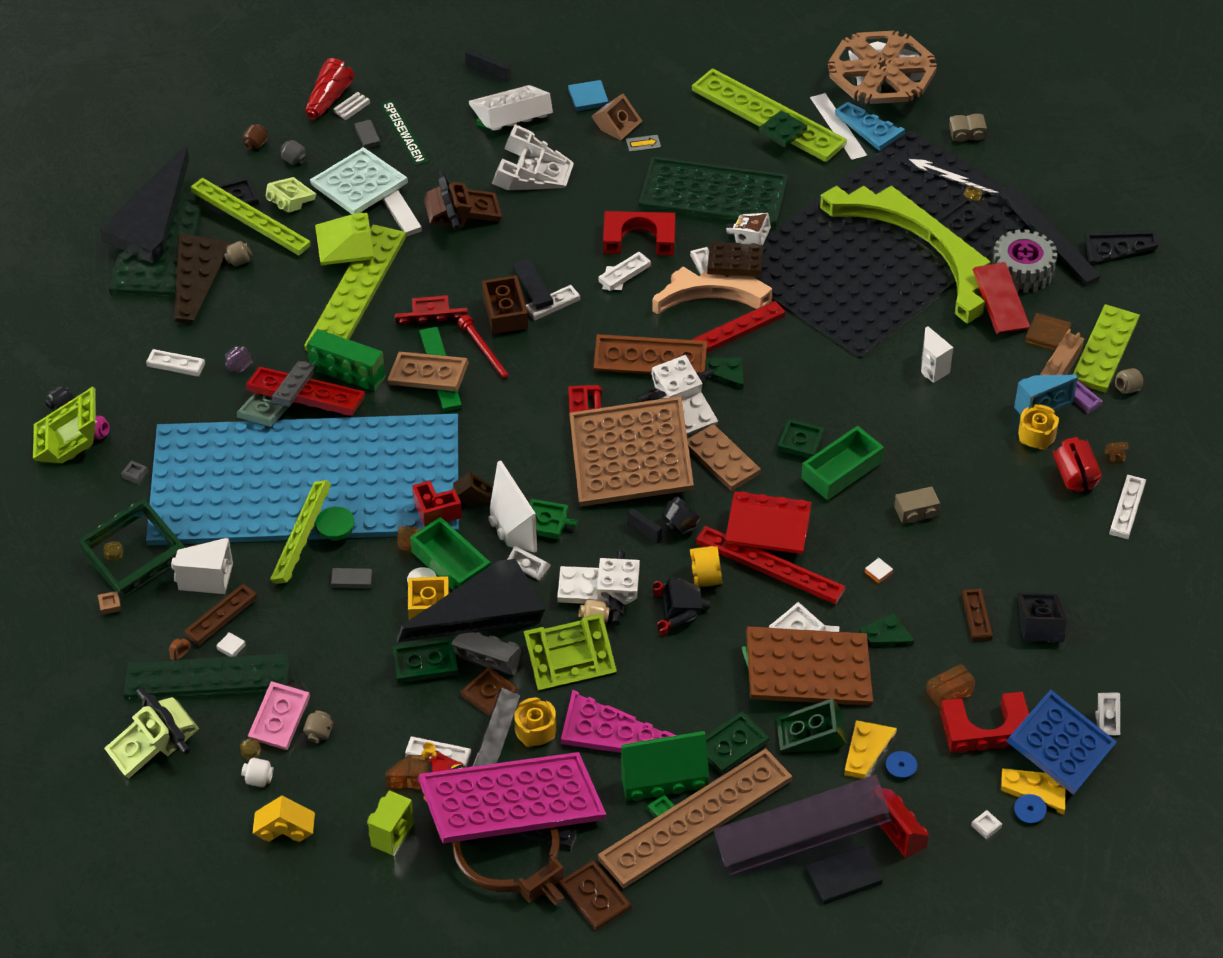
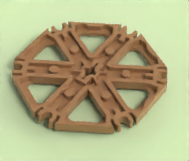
M894 31L852 34V40L847 37L845 41L842 40L828 61L830 78L853 99L856 96L857 101L860 98H865V103H868L870 100V104L909 102V100H913L914 95L920 97V93L921 95L924 93L937 70L934 55L913 37L909 36L907 39V34L900 37L898 31L895 32V35ZM866 39H888L881 53L865 41ZM909 45L922 54L919 57H899L904 48ZM847 49L860 60L842 61L839 58L843 51ZM925 73L920 82H913L905 74ZM865 76L859 86L852 85L844 78ZM886 81L897 93H878V90L883 82Z

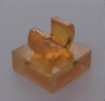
M1128 442L1109 443L1105 446V454H1111V462L1115 461V454L1120 455L1121 461L1126 459L1124 452L1129 449Z

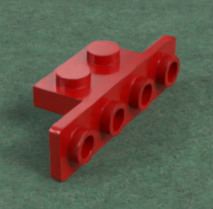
M448 295L412 298L413 312L395 314V321L404 325L409 324L411 321L425 323L428 320L434 319L436 321H445L446 318L459 320L461 316L468 315V309H449Z

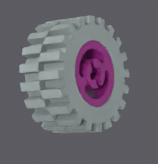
M1015 230V234H1012L1011 231L1007 232L1006 237L1002 235L999 241H996L992 264L1006 262L1017 292H1019V289H1022L1023 293H1028L1029 289L1036 292L1038 287L1041 289L1045 288L1046 284L1049 285L1051 279H1053L1057 259L1056 246H1053L1051 240L1047 241L1045 235L1040 237L1039 232L1034 231V234L1029 233L1030 230H1025L1024 233H1021L1020 230Z

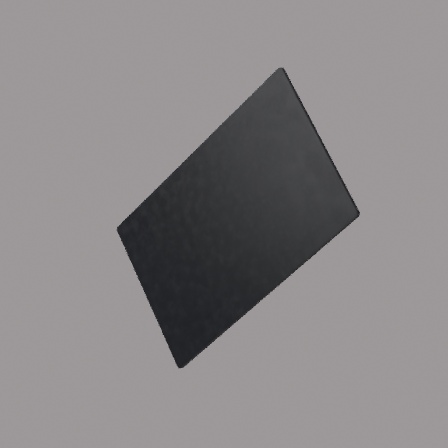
M913 130L905 132L903 136L885 147L836 184L848 195L862 186L867 187L874 194H878L886 188L893 186L935 219L940 218L968 197L994 214L992 221L964 241L986 258L993 254L995 243L997 240L999 241L1002 235L1006 237V233L1010 231L1012 234H1015V230H1020L1021 232L1028 226L1000 195L998 197L904 164L912 153L998 183ZM820 196L767 235L763 244L761 277L755 278L772 288V301H776L781 307L857 358H862L952 287L956 280L951 267L941 253L917 234L898 225L877 219L831 217L820 208ZM1034 205L1043 214V210Z

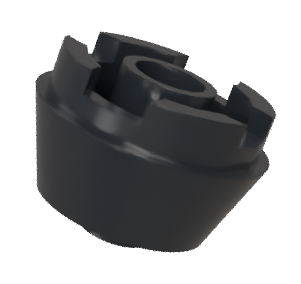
M676 497L668 501L662 518L666 522L665 525L668 529L683 535L697 528L700 517L695 511L692 512L685 505L686 502Z

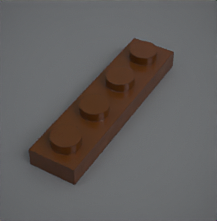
M240 585L184 630L185 636L200 646L257 599V594L246 585Z

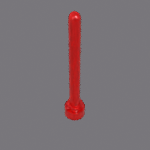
M470 315L461 316L458 320L460 328L469 332L500 376L506 379L508 377L507 371L475 330L473 319Z

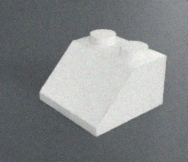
M926 327L921 373L934 383L950 373L953 347L930 327Z

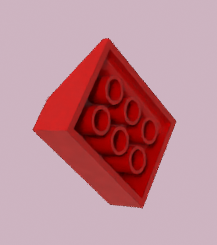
M735 492L725 543L803 554L812 502L787 499L785 497H772L764 494Z

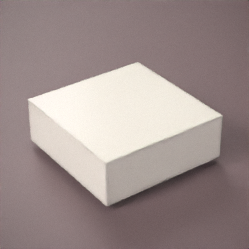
M228 633L217 644V650L232 659L245 647V641L231 633Z
M986 810L972 821L971 826L985 839H988L1002 827V823Z

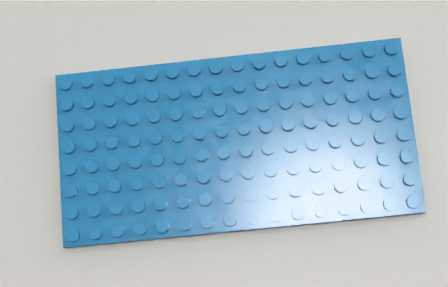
M458 414L277 420L272 427L252 421L157 424L150 506L182 544H201L224 538L229 539V542L283 541L289 539L313 483L327 480L331 483L329 494L321 506V511L335 506L348 509L353 514L355 527L346 538L412 536L424 528L413 501L412 485L431 481L436 494L453 490V483L459 479ZM148 519L147 545H169ZM459 519L447 522L459 533ZM314 522V527L310 531L307 540L325 539L318 534Z

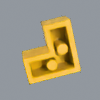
M280 796L255 812L252 834L268 842L281 834L300 842L313 834L315 812L284 796Z

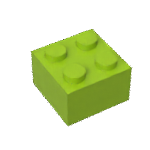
M390 790L385 797L380 799L375 813L370 814L367 821L372 847L394 856L414 825L411 799Z

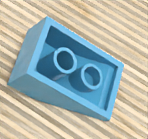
M1036 375L1025 378L1018 382L1014 408L1021 415L1025 408H1034V405H1044L1057 410L1074 402L1078 376Z

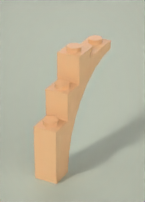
M682 267L672 274L671 284L667 285L663 291L653 297V312L660 314L678 303L700 298L735 300L758 309L772 301V288L753 276L729 275L726 277L724 275L707 274L706 271L699 277L685 267Z

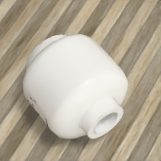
M251 758L248 764L244 763L241 775L245 776L246 784L265 787L267 783L270 784L274 767H271L270 762L267 760Z

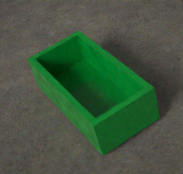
M319 329L316 330L307 342L309 363L316 365V372L374 392L385 378L383 351Z
M856 426L803 462L801 479L825 499L829 500L883 462L884 446L859 426Z
M441 517L410 537L411 552L429 569L433 570L438 577L448 576L449 587L453 591L491 566L489 560Z

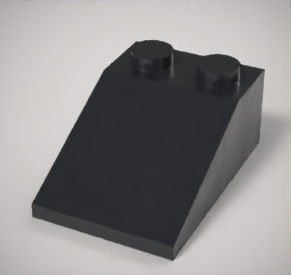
M1017 593L1023 639L1029 642H1064L1067 619L1058 595Z

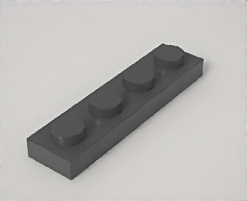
M298 361L273 394L272 403L290 407L314 374L316 365L306 361Z

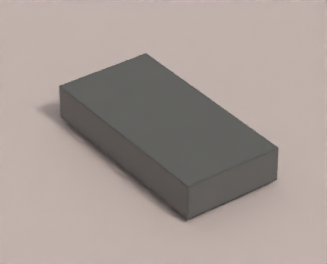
M371 120L354 123L356 132L365 149L380 146L379 137Z
M333 568L331 587L371 589L372 569Z

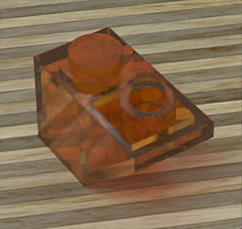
M422 755L406 756L386 772L387 788L421 789L418 780L419 774L429 773L430 758H424Z

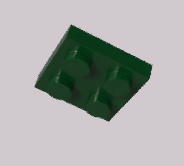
M782 110L759 127V133L783 147H787L807 131L806 124Z
M788 419L777 445V451L809 459L816 454L825 428Z

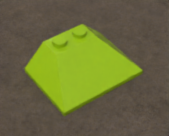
M356 213L315 225L321 265L374 259L368 213Z
M94 387L86 390L34 424L33 459L35 461L64 463L93 445L96 424Z
M602 613L584 617L581 621L546 629L540 627L524 631L538 691L617 672Z

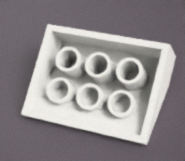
M531 85L469 101V105L482 123L492 130H499L502 128L501 126L505 125L514 126L520 121L529 122L535 117L544 118L547 117V114L553 113L550 93Z

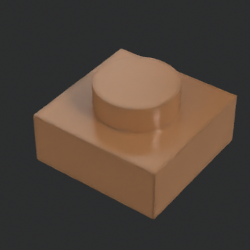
M118 591L98 595L101 615L121 611Z

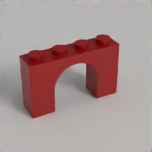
M605 211L603 254H621V244L624 235L633 230H645L656 237V255H674L675 213Z
M1023 692L1002 694L1000 707L1005 723L1001 727L992 730L980 729L968 720L962 698L943 700L941 702L940 715L950 753H964L973 750L983 751L991 748L1012 746L1007 742V739L1029 715Z

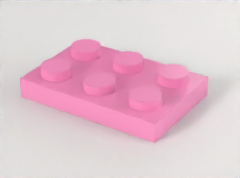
M271 681L248 734L249 739L288 750L310 698L309 692Z

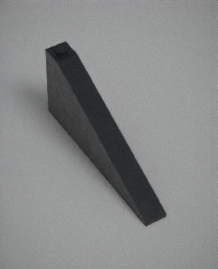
M184 145L100 228L103 242L153 264L163 256L189 163L187 146Z
M501 560L401 625L396 640L400 643L537 624L541 622L545 607L517 560Z

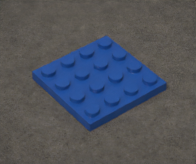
M1051 689L1007 739L1010 745L1073 795L1117 742Z

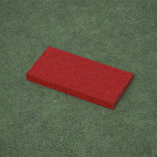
M1006 262L974 267L972 270L996 334L1027 330L1030 325Z

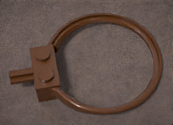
M556 827L549 828L552 836L549 864L524 881L520 878L515 883L514 879H490L477 874L465 862L460 849V841L452 842L453 854L458 867L469 880L478 886L496 892H519L529 904L542 894H545L555 906H559L565 900V897L555 887L563 879L564 867L557 860L560 838Z

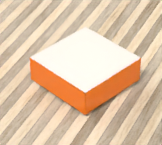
M878 558L865 568V573L877 583H881L893 573V569Z

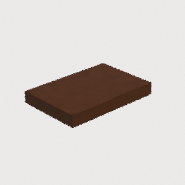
M594 860L558 882V886L596 931L632 909L630 902Z

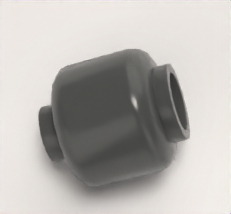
M295 140L286 141L280 149L282 159L293 166L298 163L302 164L307 157L305 155L306 148Z

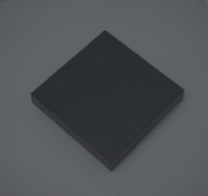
M249 178L218 186L250 206L259 204V199Z

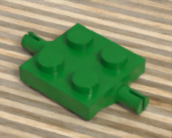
M536 499L530 500L529 504L536 514V535L559 539L565 526L577 528L578 520L567 518L568 505Z

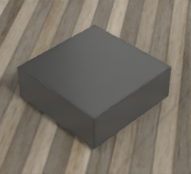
M131 461L122 471L121 476L138 484L148 472V467Z

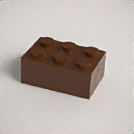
M518 276L483 280L482 295L492 334L527 329L528 313Z

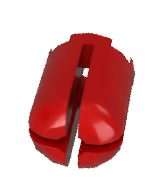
M1073 437L1062 441V446L1056 452L1053 450V457L1066 488L1076 493L1084 492L1083 480L1088 490L1094 488L1100 482L1102 474L1088 440H1079L1078 437Z

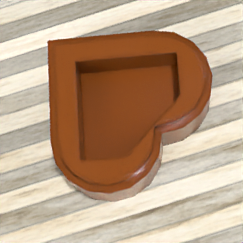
M179 638L175 639L169 647L170 659L177 662L190 650L191 643L185 638L181 640Z

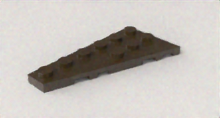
M179 233L177 241L174 322L193 324L225 258L226 248L228 245H231V242Z

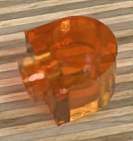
M399 526L397 546L402 550L410 551V537L418 532V527Z

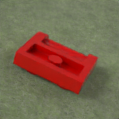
M568 386L570 413L592 410L588 409V395L590 394L593 396L594 409L601 408V386Z

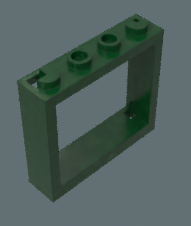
M145 498L136 504L133 503L127 510L117 513L113 519L100 524L96 530L85 534V537L79 540L82 552L113 590L118 591L121 599L170 568L172 559L176 558L177 551L185 548ZM145 515L169 543L171 548L120 582H117L91 549Z

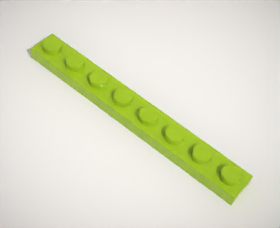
M201 178L191 186L192 193L295 254L301 255L310 247L308 239L206 179Z

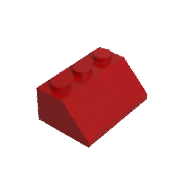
M872 788L869 813L903 856L908 858L927 848L928 831L917 822L914 813L908 811L904 806L902 798L896 796L891 789Z

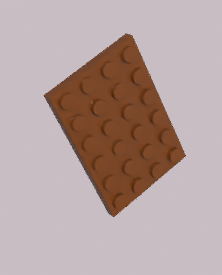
M747 626L750 699L821 703L833 698L837 704L872 706L873 695L867 633Z

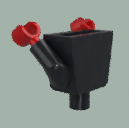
M669 577L664 584L660 581H656L653 584V595L655 597L663 595L666 619L670 620L669 622L665 620L658 622L657 627L660 629L659 633L661 636L667 635L670 627L675 628L694 620L701 610L708 611L710 608V599L701 598L700 587L687 582L683 578L675 579Z

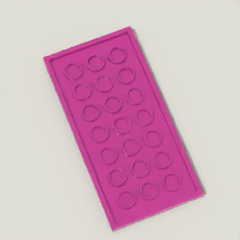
M579 752L419 774L418 780L442 843L605 820L606 812Z

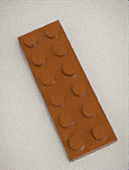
M597 334L594 371L652 375V367L686 355L695 372L705 371L707 341Z

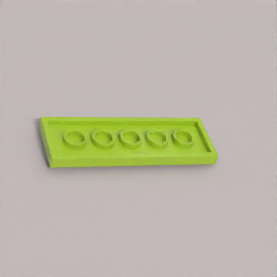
M1104 305L1073 375L1078 376V381L1091 389L1104 393L1107 392L1138 323L1139 314Z

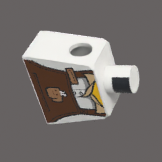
M769 214L740 215L736 224H727V234H734L737 243L763 245L771 228Z

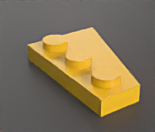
M856 720L844 775L865 779L876 764L882 751L884 752L891 738L895 736L897 728Z
M1002 769L1001 791L1017 797L1025 794L1037 795L1043 799L1046 806L1057 809L1058 813L1064 815L1065 788L1047 773Z

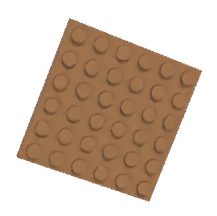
M681 396L569 413L580 507L694 490Z

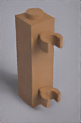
M1068 329L1040 375L1068 374L1082 352L1084 338L1080 337L1079 332L1074 335L1070 333L1071 329Z

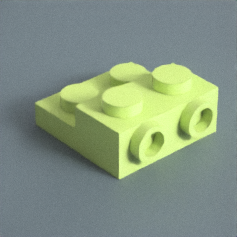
M292 177L268 183L265 196L268 201L276 203L279 209L293 212L301 209L302 203L315 200L316 193Z

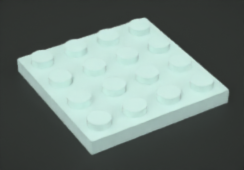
M363 147L310 179V183L317 190L354 215L408 183V179Z

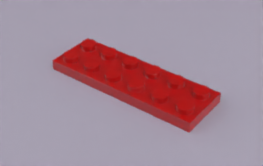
M259 367L247 382L246 391L272 397L289 373ZM309 379L293 403H301L308 407H317L326 411L353 416L365 397V391Z

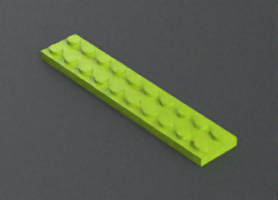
M713 68L692 85V91L759 127L779 111H784L807 125V131L791 144L825 162L830 160L847 144L846 138Z
M372 225L370 231L374 259L351 262L304 345L306 351H308L307 342L317 329L348 340L350 339L406 239V232Z

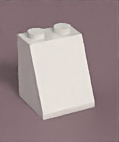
M224 538L179 549L176 558H173L171 568L175 571L174 581L177 582L178 590L225 594L233 566L229 539Z

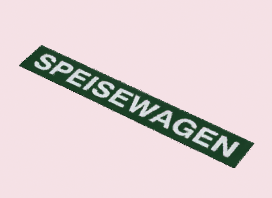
M391 99L379 103L414 165L429 162L394 100Z

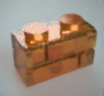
M960 664L928 680L926 692L940 708L943 700L970 696L974 691L975 679L968 673L963 664Z

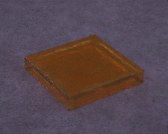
M1036 313L1025 341L1056 350L1066 332L1070 329L1071 322Z

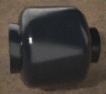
M58 386L47 392L45 405L48 410L55 411L74 399L73 393L68 387Z

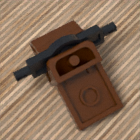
M445 171L438 173L440 186L428 191L424 198L430 224L451 226L453 230L463 228L467 218L500 222L502 218L496 193L469 190L466 188L465 183H449Z

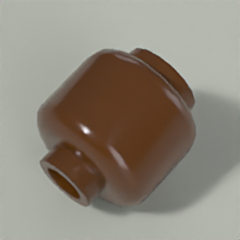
M260 124L251 125L242 136L245 141L244 145L250 150L253 148L259 150L268 140L267 130Z

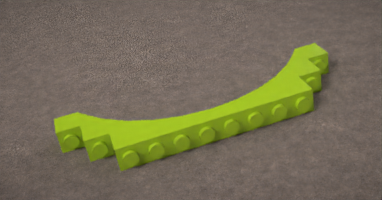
M836 185L821 194L820 208L831 217H864L885 221L905 228L929 242L944 257L951 267L956 280L958 296L955 315L968 324L983 314L985 301L981 298L982 294L972 269L977 266L990 265V261L943 226L937 219L917 206L912 200L904 196L899 190L890 186L880 193L874 194L873 191L862 186L848 195Z

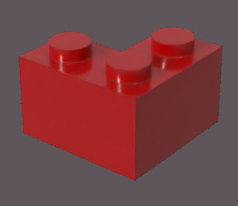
M431 481L412 485L413 501L424 527L439 517L446 522L462 518L461 502L455 489L436 494Z

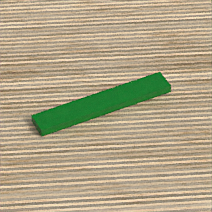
M438 327L419 330L426 354L446 356ZM437 390L443 412L462 409L457 391Z

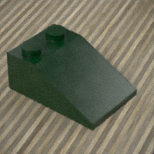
M833 698L777 718L781 753L829 751L847 745L843 711Z

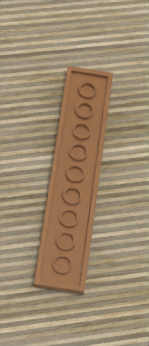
M764 749L599 853L598 860L624 889L791 782L792 775L767 749Z

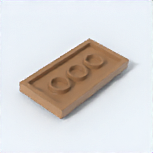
M399 352L387 381L389 385L458 392L469 362L467 358Z
M714 424L687 439L689 452L730 491L735 490L761 474V469Z

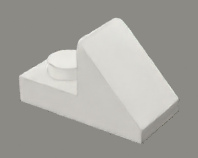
M1098 693V711H1095L1097 726L1108 735H1120V693Z

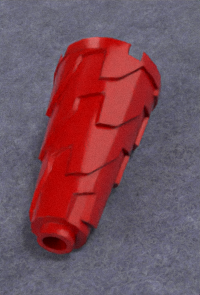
M335 58L327 59L324 62L306 107V113L309 118H319L353 82L354 72L350 66L348 68L344 67L345 62Z

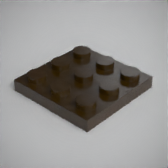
M723 242L710 243L707 274L761 277L764 245L756 243L748 245L737 242L732 244Z

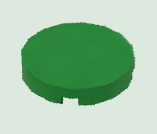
M334 506L321 511L316 518L315 524L317 532L322 538L326 539L327 537L337 541L348 537L352 533V529L355 527V520L353 514L348 509Z

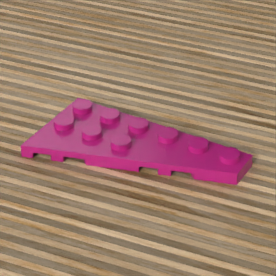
M572 690L561 744L621 753L622 744L677 735L666 730L662 732L653 728V725L646 722L644 724L637 721L636 717L609 705L603 706L597 703L595 699L591 697L585 698L579 695V692Z

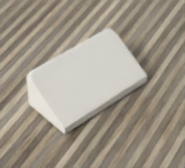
M514 546L507 559H516L523 572L537 580L551 566L549 563Z

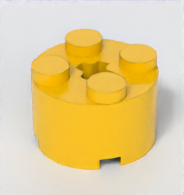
M1034 405V408L1030 409L1027 407L1021 413L1018 430L1019 441L1030 447L1045 450L1056 439L1059 418L1054 414L1055 411L1048 406Z
M718 546L690 549L695 585L701 588L723 584Z
M536 697L522 701L514 713L515 733L518 739L526 747L539 746L552 741L556 733V712L553 705Z

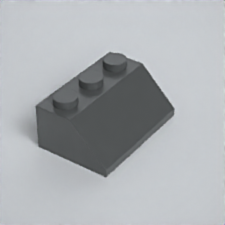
M480 632L459 634L451 644L459 659L490 667L493 670L512 676L515 675L523 655L518 644L510 641L505 643L495 636H483Z

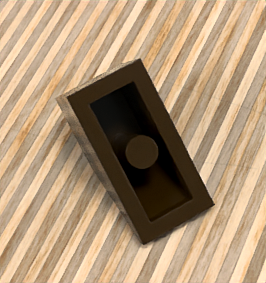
M468 472L453 483V488L456 490L459 500L467 506L491 504L493 486L473 473Z

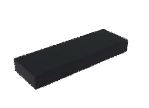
M469 49L465 52L467 66L507 82L511 79L510 65Z

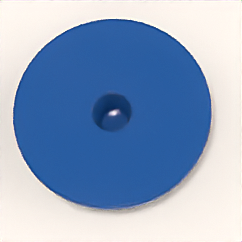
M897 751L888 756L886 768L892 775L905 778L915 773L917 761L910 753Z
M1025 794L1015 802V814L1023 822L1036 823L1044 818L1046 804L1037 795Z

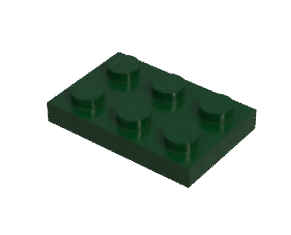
M448 638L392 646L397 683L458 675L455 651L451 645L453 639Z
M740 712L706 736L708 762L723 775L769 743V737L743 712Z

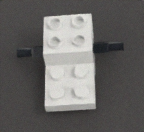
M686 355L652 367L651 374L655 388L646 391V394L637 396L638 403L681 396L687 436L698 433L712 424L715 426L718 424L716 416L701 393L702 382L706 378L714 376L713 369L695 372Z
M620 550L617 552V559L600 558L599 568L561 566L558 602L585 604L586 600L603 601L606 607H609V612L612 613L611 623L618 626L620 624V616L624 615L625 605L637 599L640 560L625 559L626 553Z

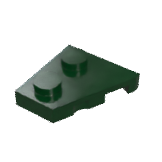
M706 358L705 369L709 370L711 368L714 371V376L709 378L718 379L726 384L729 381L738 384L737 388L743 389L742 358Z
M894 613L859 629V633H867L869 647H892L896 643H907V646L914 645L913 637Z

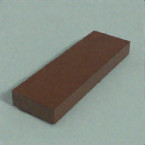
M982 589L962 590L961 595L972 642L992 640L993 634Z

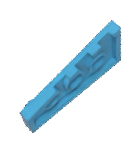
M849 102L835 110V115L879 151L905 134L904 128H897L889 121L884 122L879 119V116L875 114L870 115L866 113V110Z

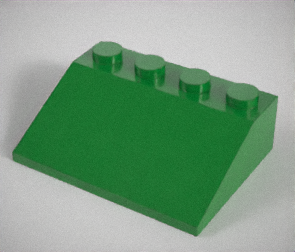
M705 731L622 744L621 781L626 801H639L644 798H657L663 795L681 794L692 790L699 791L709 785Z

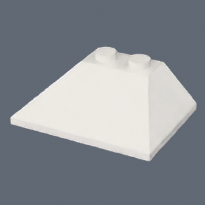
M502 461L497 462L490 504V524L492 527H496L500 540H504L507 546L513 548L516 546L525 551L537 552L536 514Z

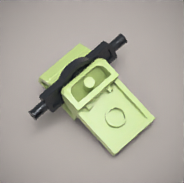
M139 688L136 694L143 701V708L132 717L135 722L104 748L128 779L159 751L167 756L177 748L181 750L183 755H188L191 752L185 741L199 728L180 703L173 697L157 701L153 694H147L144 688Z

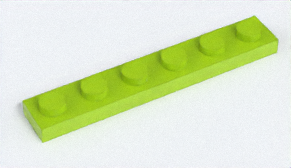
M322 480L313 483L270 578L273 583H286L292 577V571L300 558L299 555L307 543L308 535L314 527L317 515L321 512V506L329 494L331 486L329 481Z

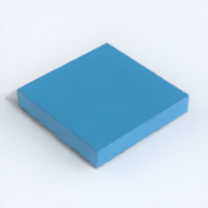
M601 80L568 85L576 111L600 108L609 103Z

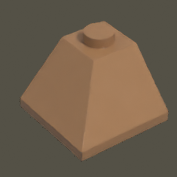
M624 94L603 106L592 116L601 131L619 140H622L642 122Z

